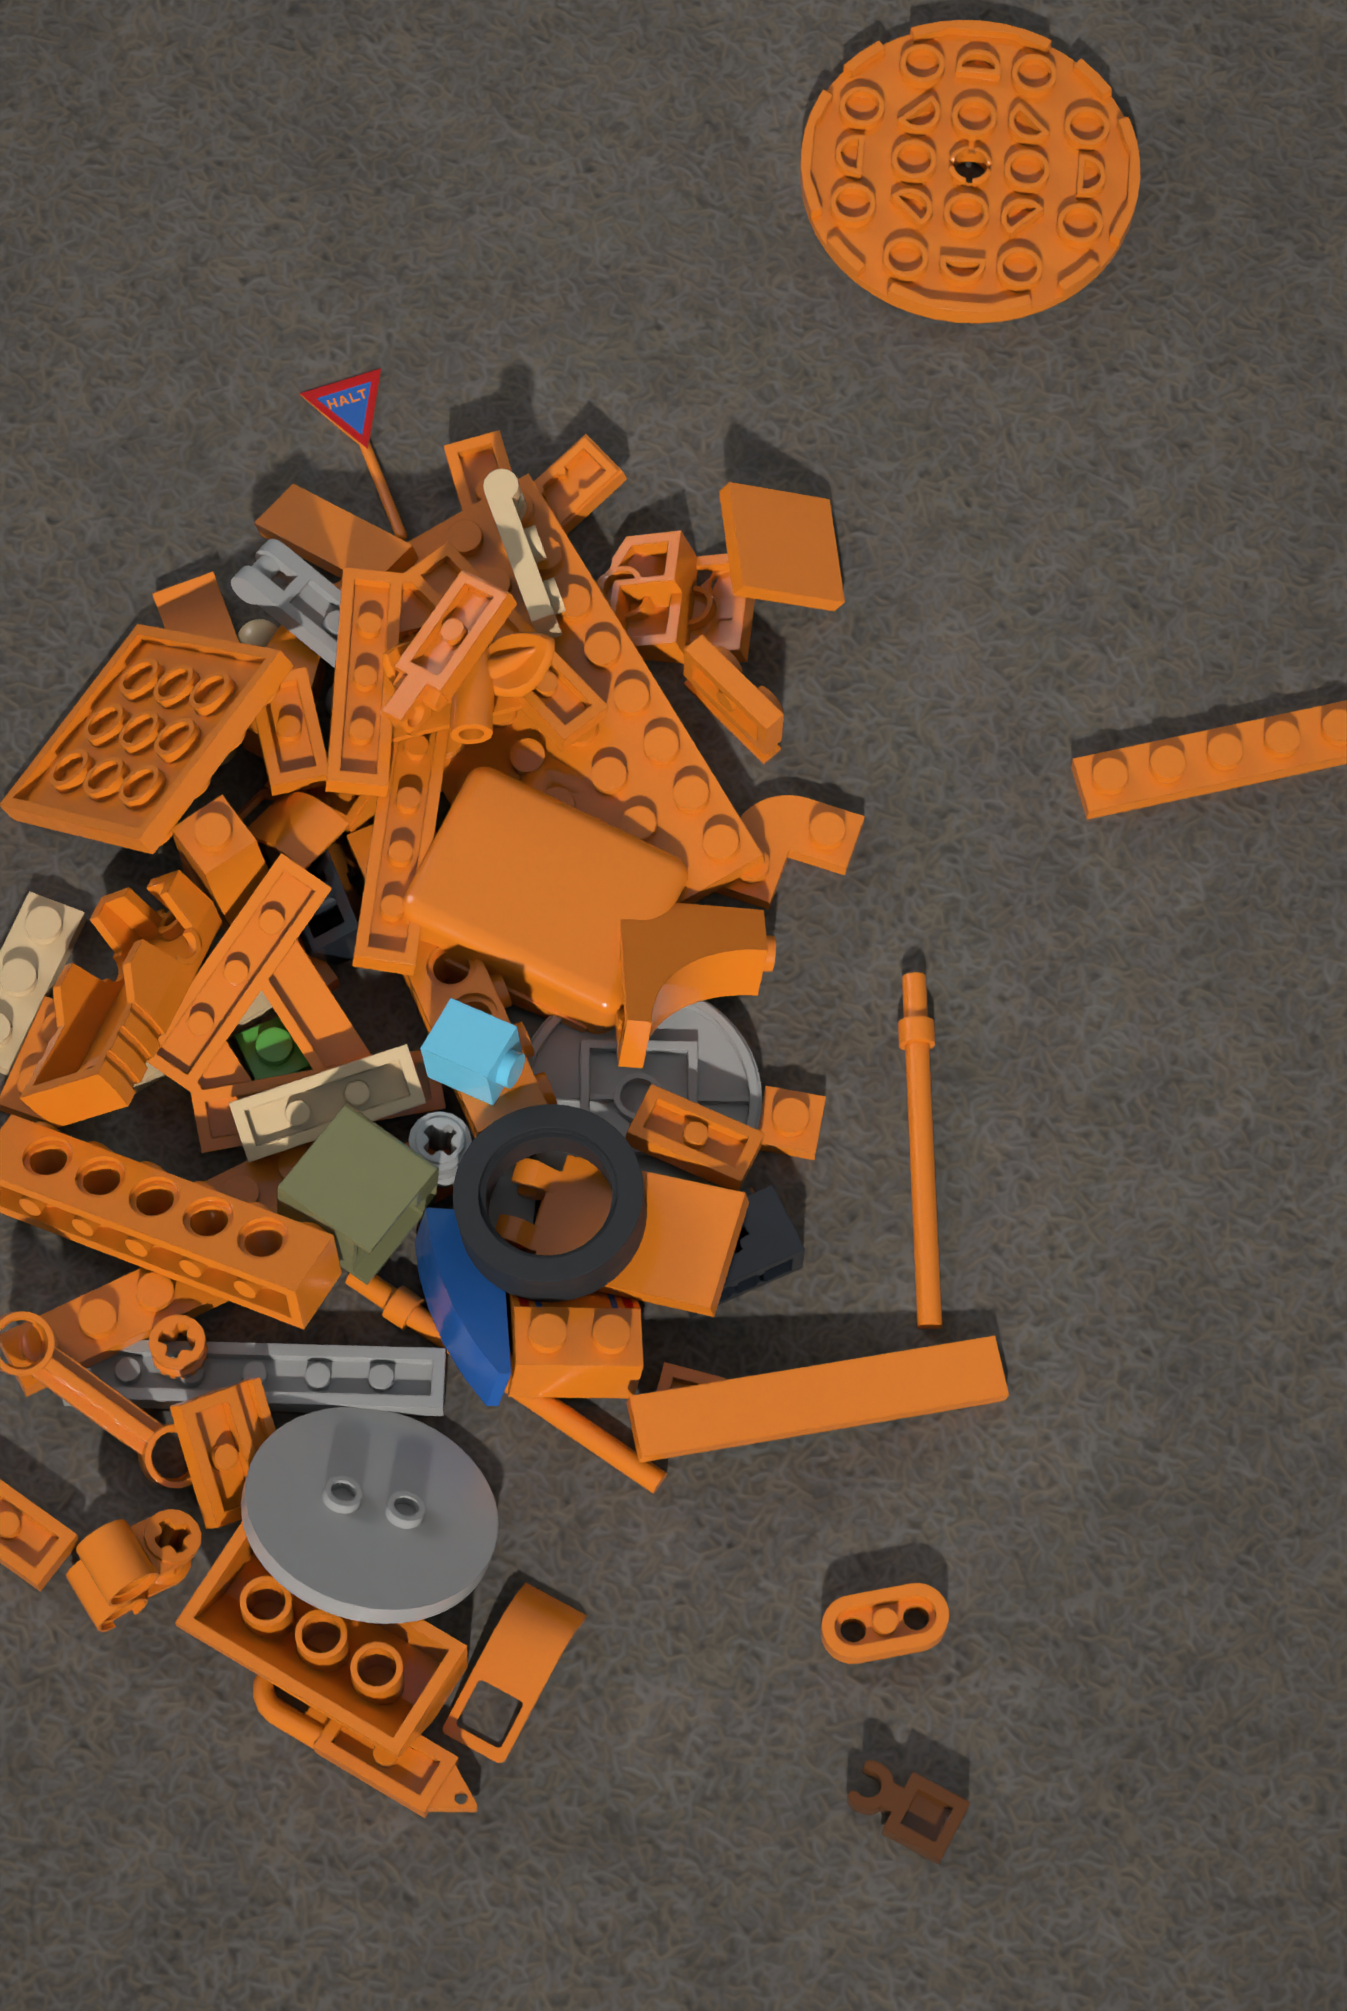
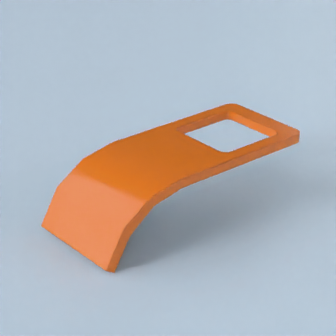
M213 571L152 593L165 629L239 642Z
M261 789L236 813L243 820L261 801L265 799L275 800L247 828L257 842L272 847L305 870L349 827V823L330 806L316 797L303 792H290L272 796L270 789Z
M525 1583L508 1605L443 1725L444 1734L497 1763H503L511 1752L564 1650L585 1621L587 1615ZM482 1680L520 1700L523 1704L503 1745L499 1748L460 1728L457 1724L475 1687Z

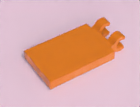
M567 1155L562 1171L553 1169L540 1161L524 1158L516 1163L511 1181L512 1183L519 1184L518 1195L528 1199L543 1200L536 1224L533 1225L516 1216L500 1214L495 1230L506 1242L527 1253L557 1255L572 1251L591 1240L602 1228L610 1212L612 1189L602 1172L584 1158ZM641 1170L647 1202V1220L642 1241L627 1267L614 1280L597 1291L715 1317L749 1205L746 1193Z

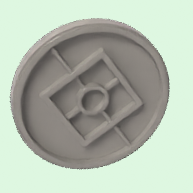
M706 1000L680 1009L666 1018L655 1029L648 1041L643 1068L618 1067L616 1026L605 1034H591L586 1031L583 1034L561 1023V1018L550 1015L530 1040L535 1056L527 1058L534 1075L543 1071L546 1073L554 1091L557 1104L581 1108L603 1118L613 1125L624 1138L651 1084L758 1130L761 1117L762 1091L755 1059L737 1027L721 1011ZM632 1148L642 1171L721 1187ZM552 1151L534 1154L530 1158L540 1161L553 1169L562 1171L567 1155H577Z
M336 1407L311 1412L295 1418L277 1429L263 1442L250 1464L242 1490L241 1516L244 1531L251 1548L264 1568L277 1582L301 1600L330 1614L355 1621L378 1624L406 1623L426 1619L452 1608L466 1598L485 1575L498 1538L499 1520L495 1498L486 1478L475 1462L457 1444L436 1429L418 1420L391 1411Z

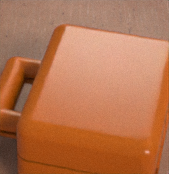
M546 755L542 766L533 772L523 774L520 781L491 767L476 768L466 777L403 897L402 919L407 925H409V920L421 926L420 940L440 946V950L448 952L449 958L445 959L444 963L445 967L450 969L451 977L444 980V983L456 984L463 981L470 971L468 959L472 961L478 959L483 961L489 975L501 974L513 1005L544 1018H548L550 1015L562 1019L561 1023L583 1034L585 1031L591 1034H605L616 1026L615 1015L617 1010L621 1009L623 1000L620 963V920H649L666 913L677 903L688 879L687 868L678 857L544 793V791L552 787H562L570 793H581L587 790V784L576 772L551 756Z

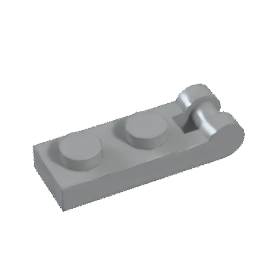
M268 539L256 552L255 557L257 561L252 566H243L231 579L232 589L245 602L260 606L335 668L341 590L285 544L276 539ZM274 577H282L289 585L285 590H282L271 580Z

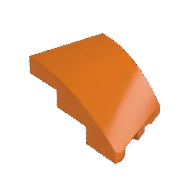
M681 530L626 536L612 557L610 568L598 578L596 584L642 659L684 664V649L700 635H703L716 648L723 646L728 649L739 663L747 662L755 599L733 595L728 554L696 556ZM698 570L712 571L710 578L701 586H697ZM716 578H718L717 581H716V583H715V586H714V588H713V590H712V588H711L712 582H713Z

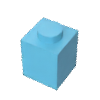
M450 998L420 1048L427 1077L494 1106L504 1087L510 1089L516 1084L525 1064V1054L522 1053L517 1026L453 998Z

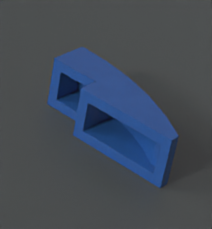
M426 1208L414 1242L419 1278L429 1312L444 1346L465 1380L486 1406H499L511 1376L506 1292L486 1279L472 1263L463 1245L454 1209Z

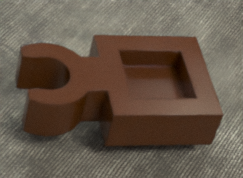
M866 1760L862 1773L878 1782L880 1792L873 1797H865L859 1792L850 1790L846 1800L847 1804L860 1814L873 1815L879 1812L888 1816V1819L882 1829V1835L940 1865L971 1802L915 1772H912L903 1788L894 1783L893 1776L886 1766L877 1761Z

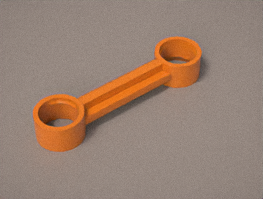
M14 1311L0 1316V1330H3L11 1322L26 1320L32 1322L41 1338L40 1352L37 1359L31 1365L16 1367L5 1363L0 1357L1 1372L16 1376L31 1375L135 1451L138 1454V1461L142 1472L153 1483L168 1488H183L192 1484L189 1471L178 1478H164L155 1469L152 1461V1452L157 1443L156 1441L165 1433H177L174 1423H160L55 1346L52 1329L39 1315L26 1311Z

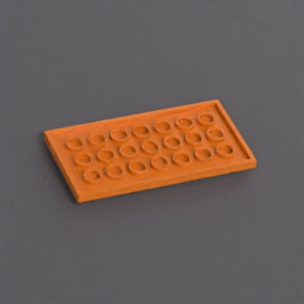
M528 473L518 479L527 503L526 514L521 519L523 529L535 525L547 557L546 560L536 563L541 578L544 581L554 577L566 608L565 612L555 615L562 632L561 636L554 638L555 652L587 683L609 708L604 720L563 751L522 710L494 716L493 735L489 740L482 743L462 744L455 742L450 737L449 729L441 791L450 806H452L466 777L472 770L479 767H491L520 781L523 774L540 768L546 759V755L551 756L576 772L585 781L587 790L581 793H570L565 788L552 787L544 791V793L681 859L687 868L688 879L677 903L694 904L739 878L740 875L765 863L763 854ZM487 498L478 501L408 541V543L413 545L419 557L411 567L449 541L489 583L512 594L518 603L514 609L534 629ZM340 580V581H338V582H336V583L333 584V585H335L339 590H341V580ZM413 633V634H409V635H405V636L415 637V636L417 635V633Z

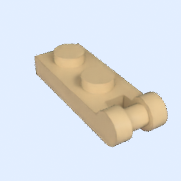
M496 469L485 478L483 484L484 493L530 619L537 633H543L552 638L562 635L555 615L565 612L566 608L554 577L544 581L541 578L536 563L546 560L547 557L535 525L523 529L521 519L526 514L527 503L521 491L518 478L508 469Z

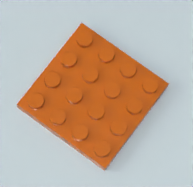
M137 624L2 800L0 807L11 818L19 822L154 854L159 846L167 842L173 835L171 830L194 799L206 791L212 775L227 755L241 744L246 735V730L263 707L277 696L281 683L294 665L281 650Z

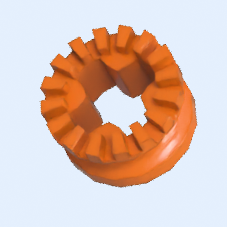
M175 1314L164 1317L151 1330L148 1344L154 1366L160 1370L161 1374L165 1376L167 1374L173 1379H176V1376L184 1379L187 1378L186 1375L191 1374L193 1376L197 1373V1369H202L204 1366L203 1362L207 1360L208 1347L203 1328L195 1319L187 1315ZM179 1333H182V1336L187 1335L189 1346L193 1350H181L177 1358L169 1357L167 1345L164 1344L165 1341H175Z

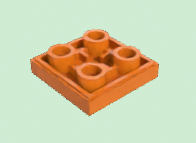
M728 482L719 491L734 596L834 612L845 603L830 499Z

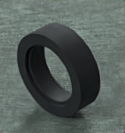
M543 1104L522 1108L506 1114L487 1126L473 1140L464 1153L455 1175L453 1205L466 1252L472 1263L486 1279L514 1296L539 1302H561L591 1294L610 1283L627 1267L642 1241L647 1220V1202L638 1159L628 1141L613 1125L581 1108L559 1104ZM558 1151L580 1156L595 1165L602 1172L612 1189L610 1212L598 1233L579 1248L557 1255L527 1253L506 1242L495 1230L489 1218L491 1196L503 1174L520 1160L542 1152Z

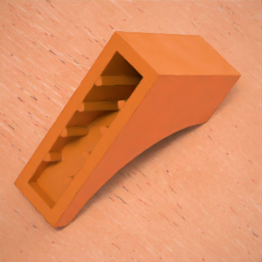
M220 795L175 825L171 831L185 875L213 901L223 922L221 928L226 933L269 871V868L255 837L224 796ZM299 935V937L297 938V940H298V942L300 943V945L302 946V948H303V950L305 951V953L307 954V952H306V950H305V947H304V945H303V942H302V940H301V937H300V935ZM307 954L329 990L332 992L340 987L338 977L327 962Z
M675 903L666 913L653 919L620 920V963L623 1000L621 1009L617 1010L615 1015L618 1067L643 1068L650 1036L666 1018L680 1009L711 998L737 995L758 996L763 971H773L776 957V938L772 935H766L764 910Z

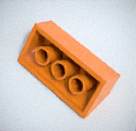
M243 1521L175 1622L176 1626L397 1759L435 1720L468 1667L467 1645L423 1619L397 1624L366 1623L330 1614L301 1600L277 1582L261 1564L249 1544L244 1531Z

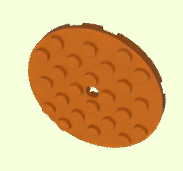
M981 20L939 21L912 27L909 35L896 38L883 45L880 41H877L844 64L843 72L827 90L823 89L811 110L805 127L801 148L800 184L805 210L815 235L827 254L855 283L890 305L923 317L955 323L981 324L1003 322L1023 318L1064 302L1092 282L1111 262L1122 246L1136 209L1140 185L1138 143L1129 117H1124L1111 96L1112 88L1082 58L1076 62L1064 53L1051 47L1052 40L1003 23ZM963 162H974L980 165L985 173L980 177L973 178L972 183H967V179L958 174L955 167Z

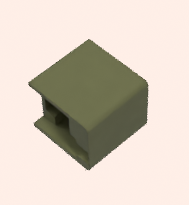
M346 1104L279 1184L277 1190V1214L301 1223L313 1222L334 1235L340 1266L368 1285L423 1217L425 1209L430 1208L434 1203L437 1194L439 1168L352 1106Z

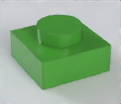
M279 1016L235 1035L236 1044L253 1080L312 1069Z

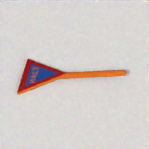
M381 368L300 393V396L359 445L394 534L405 541L407 539V532L370 443Z

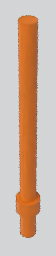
M913 972L902 976L904 1018L898 1021L899 1048L905 1050L917 1328L940 1329L942 1328L930 1070V1049L935 1046L934 1020L928 1017L926 975Z
M349 1273L345 1284L382 1308V1317L403 1331L410 1327L437 1347L446 1348L429 1310L423 1307V1298L404 1285L398 1289L378 1275H375L370 1283L366 1285ZM508 1383L504 1391L506 1394H508ZM512 1397L652 1494L657 1491L666 1478L667 1472L651 1461L639 1463L635 1450L560 1399L549 1397Z

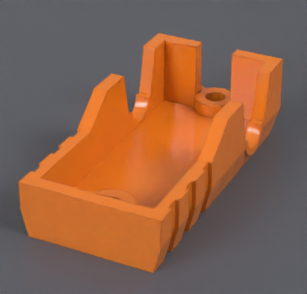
M180 870L151 879L146 888L170 910L167 913L164 912V909L155 912L130 887L101 897L89 920L115 953L113 959L117 963L119 973L116 981H112L109 978L100 980L76 964L70 963L64 966L53 987L58 1029L45 1049L46 1052L42 1060H39L32 1074L33 1077L23 1090L20 1099L35 1113L57 1128L129 1106L136 1093L133 1089L134 1085L142 1081L148 1069L146 1066L147 1060L154 1057L160 1046L159 1036L166 1034L223 923L213 901Z

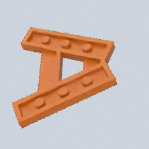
M449 541L404 573L343 567L326 792L377 797L387 796L391 743L413 738V736L394 727L382 711L396 692L383 667L382 654L393 646L398 645L399 637L419 632L461 571L465 570L487 581ZM513 609L490 644L508 634L536 631ZM554 651L549 670L534 690L523 697L506 698L494 696L493 717L522 710L563 751L604 720L609 706ZM451 702L445 705L439 712L432 710V716L414 737L450 728Z
M282 853L196 974L166 1034L159 1036L160 1046L152 1059L147 1060V1063L191 1092L202 1153L243 1146L229 1102L371 1056L364 1042L297 940L332 888ZM261 990L312 1067L311 1070L251 1080L226 1040ZM421 1050L410 1051V1055L426 1103L374 1121L446 1108L442 1083L427 1077Z

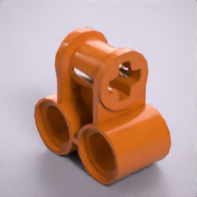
M167 1509L159 1511L155 1515L132 1526L128 1524L127 1520H114L96 1529L78 1544L76 1552L81 1560L68 1570L66 1579L97 1630L100 1632L109 1631L116 1627L113 1622L114 1620L131 1610L135 1615L138 1614L148 1604V1598L178 1585L186 1578L191 1568L192 1558L195 1557L201 1545L202 1533L198 1523L189 1514L181 1510Z

